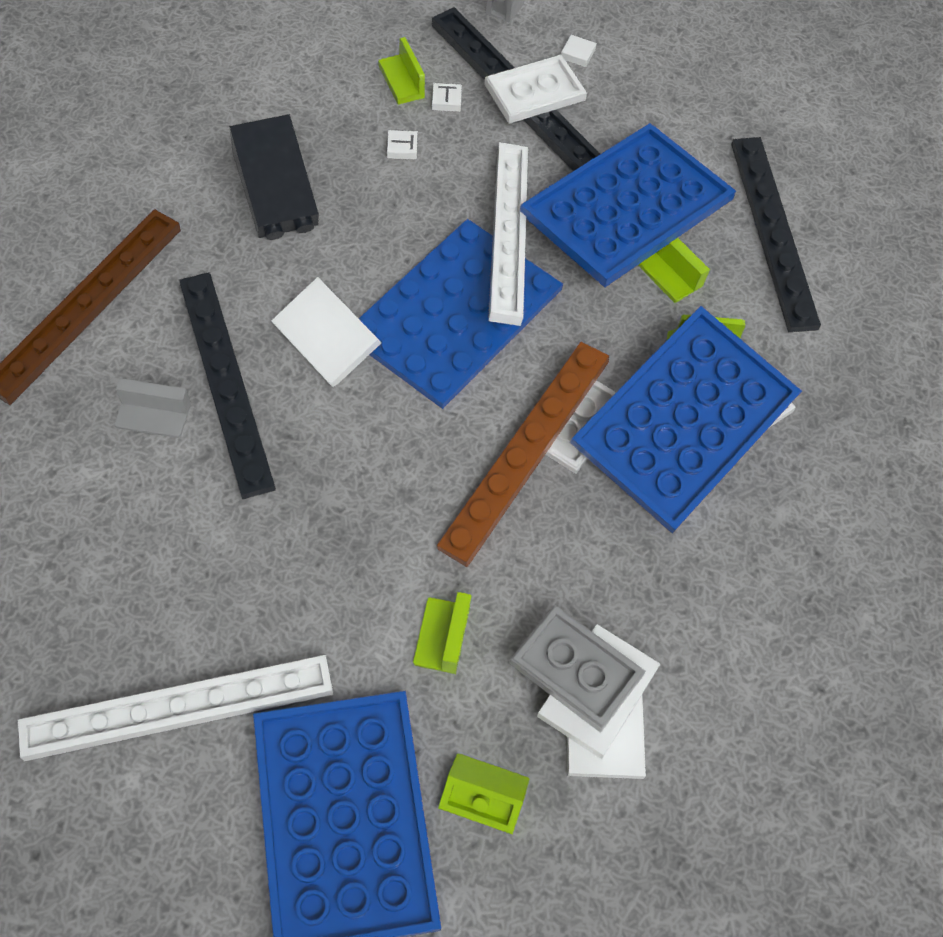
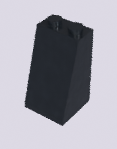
M290 114L229 126L233 157L258 237L275 240L281 238L285 232L296 230L297 233H306L313 230L314 226L318 225L319 213Z

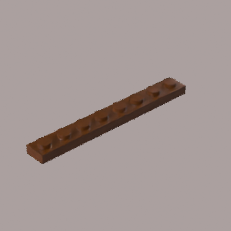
M154 209L0 363V400L11 405L181 231L179 222Z

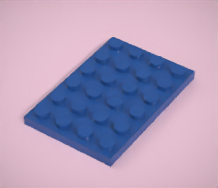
M649 123L522 203L520 212L526 216V219L603 287H607L732 201L736 190Z
M469 219L465 220L359 318L381 342L369 355L442 409L563 288V283L525 258L524 309L521 326L488 321L493 236Z
M700 306L572 437L570 443L666 529L673 533L802 390Z
M406 691L253 714L273 937H410L441 931Z

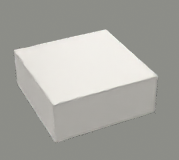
M571 35L561 55L566 61L586 67L596 49L597 43Z

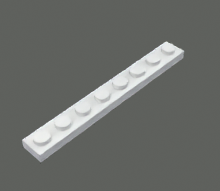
M499 142L497 150L488 321L521 326L524 309L526 216L520 212V206L527 201L528 147Z
M326 655L18 719L20 758L24 761L34 760L333 695Z

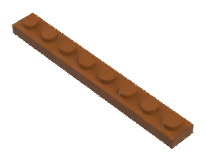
M583 342L579 343L437 544L439 551L465 567L469 566L609 363V355Z

